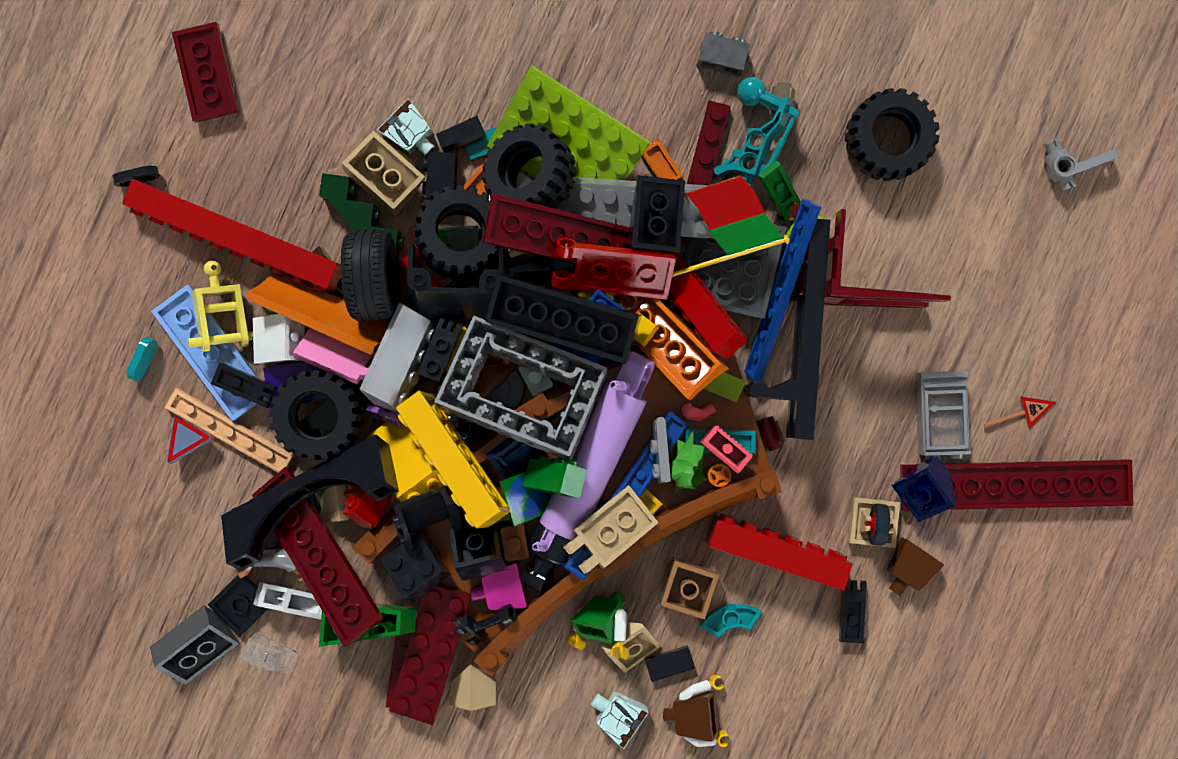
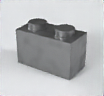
M705 32L697 66L741 76L750 43H746L744 39L739 37H733L732 39L723 37V34L719 32Z

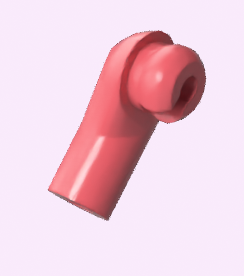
M711 402L702 408L693 407L691 403H685L681 407L683 417L696 422H701L717 412Z

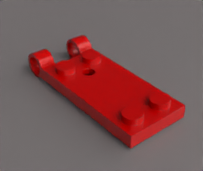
M570 238L558 239L556 254L565 259H577L574 274L565 269L553 271L551 280L553 287L592 292L599 289L603 293L657 299L668 298L676 261L675 254L576 243ZM602 265L604 266V269L598 271L595 269V267Z

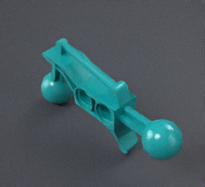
M756 77L743 79L738 85L737 95L740 102L746 106L762 104L776 111V114L771 121L761 128H749L742 150L734 149L733 155L721 166L714 168V173L720 177L730 173H741L740 176L750 186H752L754 177L759 178L758 174L777 161L796 117L800 116V112L792 107L793 102L785 96L782 99L766 91L763 81ZM789 114H790V115H792V117H791V119H790V121H789V123H788V125H787V127H786V124H787V121H788V117H789ZM786 127L782 135V138L779 139L770 157L768 164L765 165L773 140ZM758 137H763L762 144L755 147V140ZM755 159V166L752 169H747L748 162Z

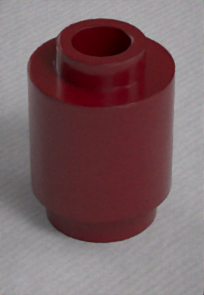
M774 416L756 421L764 448H768L769 451L781 448V443L785 440L779 423L775 421Z

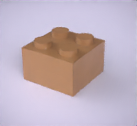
M673 557L659 599L660 605L705 620L719 574L715 570Z

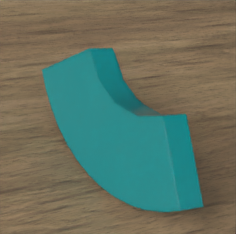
M726 604L707 614L705 620L703 619L699 626L718 638L732 628H744L751 631L762 610L748 604Z

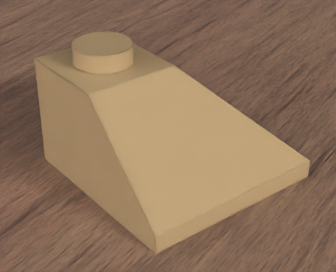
M627 622L626 641H623V646L629 650V657L626 660L622 659L620 654L619 659L612 656L611 648L616 644V641L613 644L599 641L608 657L624 673L662 647L642 623Z

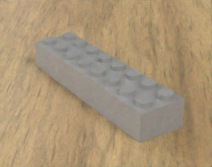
M573 177L572 180L575 181L573 189H569V197L566 201L563 199L558 210L626 227L630 226L636 181ZM685 184L684 193L709 185ZM684 194L681 236L715 239L698 208Z

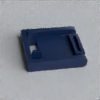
M510 437L486 454L488 460L505 479L525 472L529 459L539 460L540 456L552 458L547 452L522 442L519 443L520 441Z

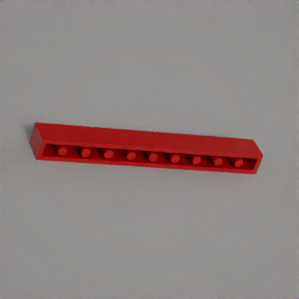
M132 179L122 202L123 205L130 207V213L140 217L147 214L150 216V221L159 225H163L164 222L169 223V229L181 234L186 230L190 232V238L203 242L204 238L210 240V246L222 251L224 247L231 249L229 253L241 259H243L244 255L251 257L250 262L260 267L268 264L272 266L270 271L284 276L285 272L292 274L291 279L301 284L309 281L313 283V289L325 293L326 289L334 292L340 279L341 264L135 179Z

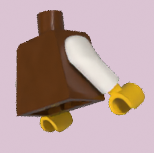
M718 674L712 675L709 681L704 680L691 685L680 693L679 698L673 703V708H664L663 710L664 722H675L676 734L683 736L685 740L696 747L714 746L716 743L721 747L728 745L726 740L720 741L723 736L727 737L729 735L725 730H718L715 692L711 691V688L721 690L724 687V684L717 686L714 684L716 679L722 677Z

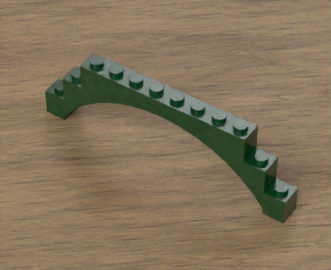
M322 173L319 196L324 200H328L337 209L350 231L384 229L390 232L395 242L398 257L399 250H403L404 247L402 233L394 229L375 227L380 221V210H378L375 204L351 201L356 195L354 180L346 176ZM360 379L358 384H352L356 387V393L361 395V406L365 407V412H367V407L369 405L374 406L375 404L361 392L360 387L363 380ZM329 397L313 413L299 421L302 429L308 435L322 437V433H319L320 429L334 430L338 420V411L334 401Z

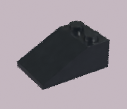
M637 175L629 226L628 249L673 253L675 255L680 252L685 192L684 180Z

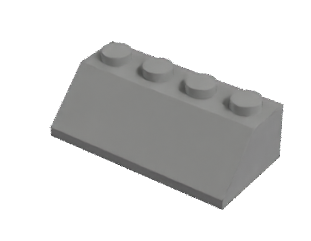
M398 304L360 387L361 392L373 404L397 413L399 412L396 407L408 399L410 387L416 383L418 369L436 329L429 319L403 304Z

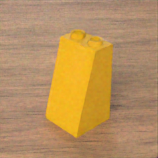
M386 422L366 438L377 435L389 444L399 489L395 493L396 497L403 502L444 486L437 476L439 472L436 467H432L425 459L424 455L426 452L422 446H417L411 437L413 433L408 426L405 427L403 424L399 427Z

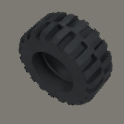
M888 88L882 93L878 91L872 94L854 111L846 127L848 132L845 134V141L849 143L846 147L847 153H852L854 157L851 160L854 166L859 164L862 167L860 172L872 174L871 178L875 180L883 178L884 181L901 180L912 175L929 162L928 159L936 151L934 146L939 143L940 136L936 135V132L940 127L939 122H934L933 120L937 116L934 109L929 111L927 108L929 103L925 99L922 102L917 99L919 94L912 92L909 95L906 94L907 89L899 88L897 91H894L893 88ZM894 116L906 124L910 132L911 143L905 153L899 156L889 155L880 150L875 144L872 136V126L879 117Z
M525 124L524 127L518 125L513 127L512 131L507 130L502 133L503 137L497 138L493 142V148L489 149L486 154L488 157L487 161L483 163L485 173H482V179L485 183V191L490 195V199L494 193L558 209L563 199L566 201L569 197L568 191L573 189L575 183L572 179L576 177V167L573 166L576 161L571 154V149L551 130L542 125ZM542 156V167L537 177L530 184L517 188V177L521 168L529 160Z
M457 185L455 190H451V187L447 186L443 188V192L440 194L438 191L432 193L431 199L425 200L421 205V211H418L416 216L415 243L421 259H425L426 265L430 269L435 268L437 274L441 276L444 274L450 275L449 279L456 280L457 276H462L463 280L470 279L471 275L474 274L476 277L480 276L485 269L489 270L494 265L495 260H498L499 246L482 243L490 204L488 194L483 192L480 195L477 193V188L470 187V190H465L464 185ZM452 215L468 216L481 227L482 239L478 246L469 251L451 250L444 246L438 238L439 224L445 218Z
M313 370L301 372L299 375L287 379L286 384H281L277 389L279 392L278 396H273L271 403L274 404V408L269 410V417H273L274 422L270 424L271 430H276L277 436H275L277 442H282L285 445L283 449L288 453H295V457L300 459L307 458L312 461L334 457L352 447L354 440H358L361 434L359 431L360 428L364 427L365 420H362V414H365V407H362L360 402L362 397L356 393V387L352 383H348L345 379L327 371ZM313 393H322L329 396L337 407V424L334 430L324 437L308 435L299 423L298 411L300 404L306 396Z

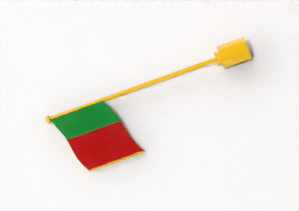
M741 176L693 190L684 194L698 208L712 236L727 255L674 271L672 277L786 242L788 244L790 238L787 235L783 237L770 221L754 190ZM580 290L578 291V296L589 299L595 292ZM604 293L612 300H615L614 295L616 294Z

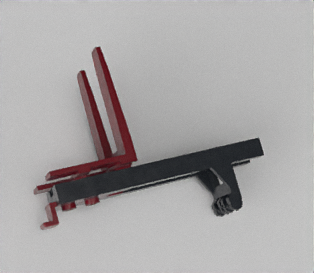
M798 203L790 206L789 220L796 219ZM840 209L836 212L834 237L829 239L831 220L817 219L798 274L790 379L770 388L765 383L756 382L745 385L743 389L747 397L789 400L786 438L814 440L824 305L929 307V302L951 301L950 295L841 286L846 209ZM833 251L831 279L826 281L828 254Z

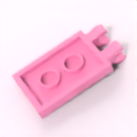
M309 328L293 352L294 358L355 384H358L360 379L364 380L369 370L368 367L375 354L365 353L312 328Z

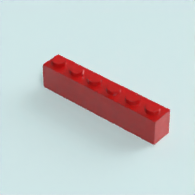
M680 252L676 255L674 271L690 267ZM695 271L672 277L669 293L673 296L671 301L678 308H682L684 311L683 317L690 324L695 325V333L702 340H706L708 343L706 348L715 357L720 355L727 360L748 339Z

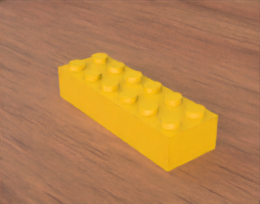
M422 391L416 392L396 407L400 413L398 415L399 420L405 427L408 426L413 433L411 435L413 441L417 446H422L426 452L424 455L425 459L432 467H436L439 472L437 475L444 486L450 488L453 493L451 494L453 501L457 506H462L466 512L464 516L467 522L472 527L489 528L511 512V509L446 413L438 409L434 403L436 399L434 395Z

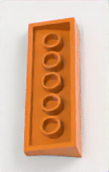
M273 272L261 284L248 290L246 297L249 301L370 355L377 352L390 324V320L356 321L350 317L343 299L327 292L323 293L313 289L307 283L301 284L291 279V276L286 274L282 276Z
M614 295L615 300L613 301L630 312L641 313L659 327L646 346L641 345L636 340L634 343L655 363L687 399L692 400L704 387L729 369L718 357L709 352L706 348L707 345L662 299Z

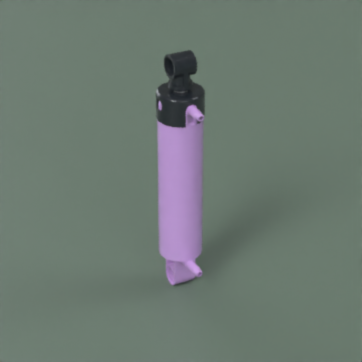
M634 351L631 352L629 361L626 364L623 363L616 380L605 383L572 458V461L579 463L578 467L587 470L580 499L552 494L541 519L538 521L529 539L528 546L536 554L534 557L535 562H531L525 568L521 576V582L540 594L547 591L554 577L553 573H551L552 568H555L557 564L565 566L572 554L569 555L563 547L577 537L573 530L594 513L647 403L646 400L641 398V395L653 373L655 363Z

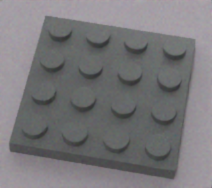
M774 225L783 237L787 234V227ZM690 237L685 259L690 266H694L726 256L727 253L715 239ZM784 243L694 271L724 310L766 319Z

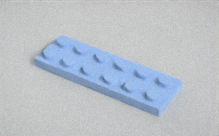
M187 284L151 312L231 421H236L258 404L212 385L211 382L219 363L223 362L255 377H258V375L234 343L210 345V351L202 352L201 347H188L187 340L189 338H198L199 335L192 299L194 288ZM212 313L205 314L209 336L227 334Z

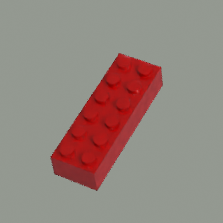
M720 513V516L713 515L705 539L709 547L843 591L845 590L853 564L847 560L848 556L843 555V553L833 549H829L826 552L820 545L812 542H807V545L802 544L803 541L787 534L785 538L780 537L781 534L777 533V531L764 527L763 531L759 530L755 524L742 520L740 524L736 522V519H733L734 517Z

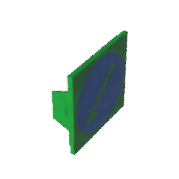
M526 471L500 481L503 491L501 496L511 509V512L508 514H510L513 526L543 515L549 502L547 493L522 486Z

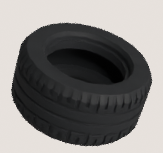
M384 229L351 231L343 239L341 249L343 296L350 317L356 321L390 320L399 304L400 277L397 251L391 233Z

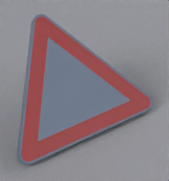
M178 415L174 416L167 462L173 464L210 442L212 436Z

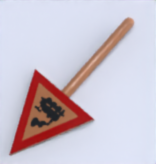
M1020 396L1023 407L1022 411L984 424V427L987 428L1025 415L1028 428L1030 429L1056 402Z

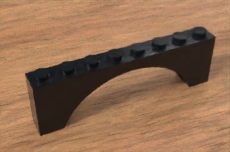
M377 435L369 437L365 441L346 449L334 457L328 458L321 464L309 468L298 476L290 478L277 487L271 488L267 492L221 515L226 564L243 571L260 562L271 534L284 516L302 500L318 491L336 486H353L361 488L365 493L378 501L398 492L399 489L389 444Z

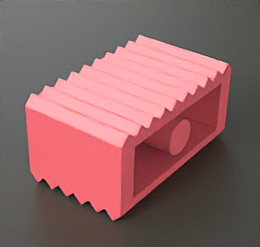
M713 425L699 441L737 473L752 458V453H749L745 447L737 443L734 438L726 434L718 425Z

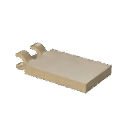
M628 485L573 530L577 537L563 548L570 555L582 545L586 547L592 556L578 566L585 574L597 564L602 569L608 566L659 522Z

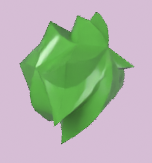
M694 429L686 443L677 440L676 459L669 463L670 477L675 481L674 494L682 489H696L700 483L707 480L702 468L705 446L696 445Z

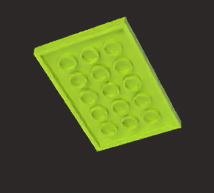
M530 66L487 147L492 149L494 146L493 142L497 138L503 137L502 133L505 131H512L515 126L522 125L524 127L525 124L542 125L551 130L571 149V154L576 161L575 165H573L576 167V177L627 180L650 144V141L541 70ZM542 156L529 160L521 169L536 178L542 167Z

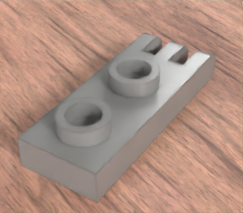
M659 417L652 423L653 440L650 441L651 454H655L656 463L652 465L653 478H657V483H667L671 481L666 421L663 417Z

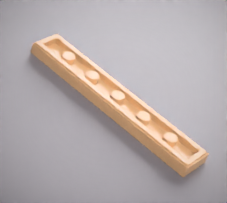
M179 388L174 390L165 406V409L277 473L284 467H290L295 458L293 453H288L279 445L237 421H231L228 416Z

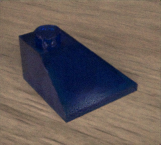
M937 455L918 464L891 485L918 522L956 505L951 474Z

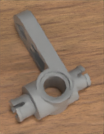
M1059 139L1044 144L1048 153L1044 157L1047 164L1045 168L1046 174L1053 182L1059 181L1062 192L1077 186L1073 175L1120 157L1116 148L1077 163L1076 159L1069 154L1067 148H1061ZM1058 163L1063 164L1064 173L1058 169Z

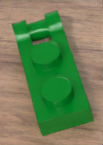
M775 161L758 176L777 209V214L783 221H786L789 218L790 206L798 203L799 210L801 201L783 166L778 161Z

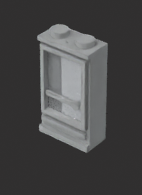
M968 371L915 373L918 455L926 456V460H939L940 455H949V459H963V454H971L967 390Z

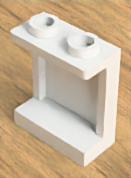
M281 314L253 318L254 364L301 361L294 358L293 352L305 335V325Z

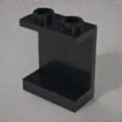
M448 486L439 487L393 505L396 515L392 516V519L397 529V534L401 544L406 542L409 551L414 549L409 534L448 519L454 533L463 530L458 507L451 497L452 492Z

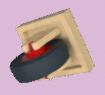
M853 497L848 542L896 548L900 502Z

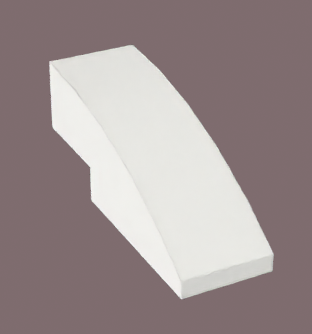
M259 582L254 605L321 619L322 610L312 593Z

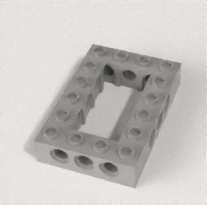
M473 316L434 403L440 410L564 460H572L607 378V367L510 329L486 323L484 319ZM489 354L575 387L570 392V401L565 412H562L560 415L561 422L557 430L553 429L551 423L546 420L541 422L526 416L523 411L516 412L504 407L500 402L496 404L481 398L480 394L472 392Z

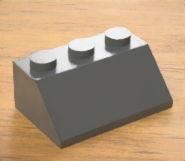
M204 605L151 645L150 650L155 668L186 685L240 643L227 624L213 610Z

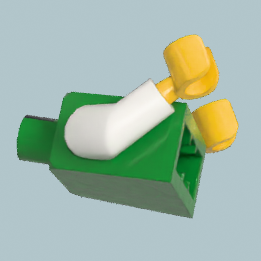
M617 591L610 598L597 595L584 607L580 608L571 619L575 634L568 638L569 644L583 650L586 646L585 638L613 644L616 641V644L611 648L612 656L619 659L620 654L621 658L626 660L629 657V650L623 646V641H626L627 613L622 605L625 601L624 596Z

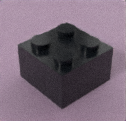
M468 522L463 523V530L455 533L452 527H449L454 568L462 581L508 570L498 522L489 528H476L475 526L472 527Z
M420 532L410 538L413 550L409 551L406 542H404L380 559L403 599L409 601L416 600L451 575L429 537Z

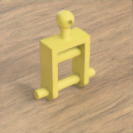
M208 261L204 265V272L209 276L211 287L197 288L192 291L199 337L189 338L187 340L188 347H201L202 352L210 351V345L239 342L241 347H248L249 341L253 340V331H247L240 284L220 286L218 275L221 273V266L216 261ZM231 294L232 298L231 302L203 303V297ZM234 311L237 333L209 336L205 314Z

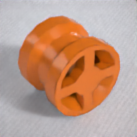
M714 463L707 469L706 476L712 485L724 487L731 480V471L724 464Z

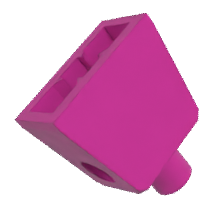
M518 561L507 563L508 570L482 576V586L470 588L473 602L486 599L489 610H499L500 607L511 604L514 608L527 607L528 601L524 584L521 582Z

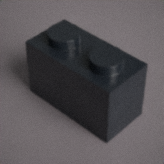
M428 152L427 158H424L423 171L427 172L426 181L422 183V194L426 195L427 200L431 199V194L435 191H438L439 194L442 193L444 187L450 186L451 190L456 189L458 166L456 153Z

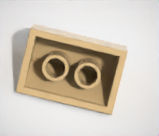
M375 131L342 162L344 172L394 217L411 201L425 179L421 172Z

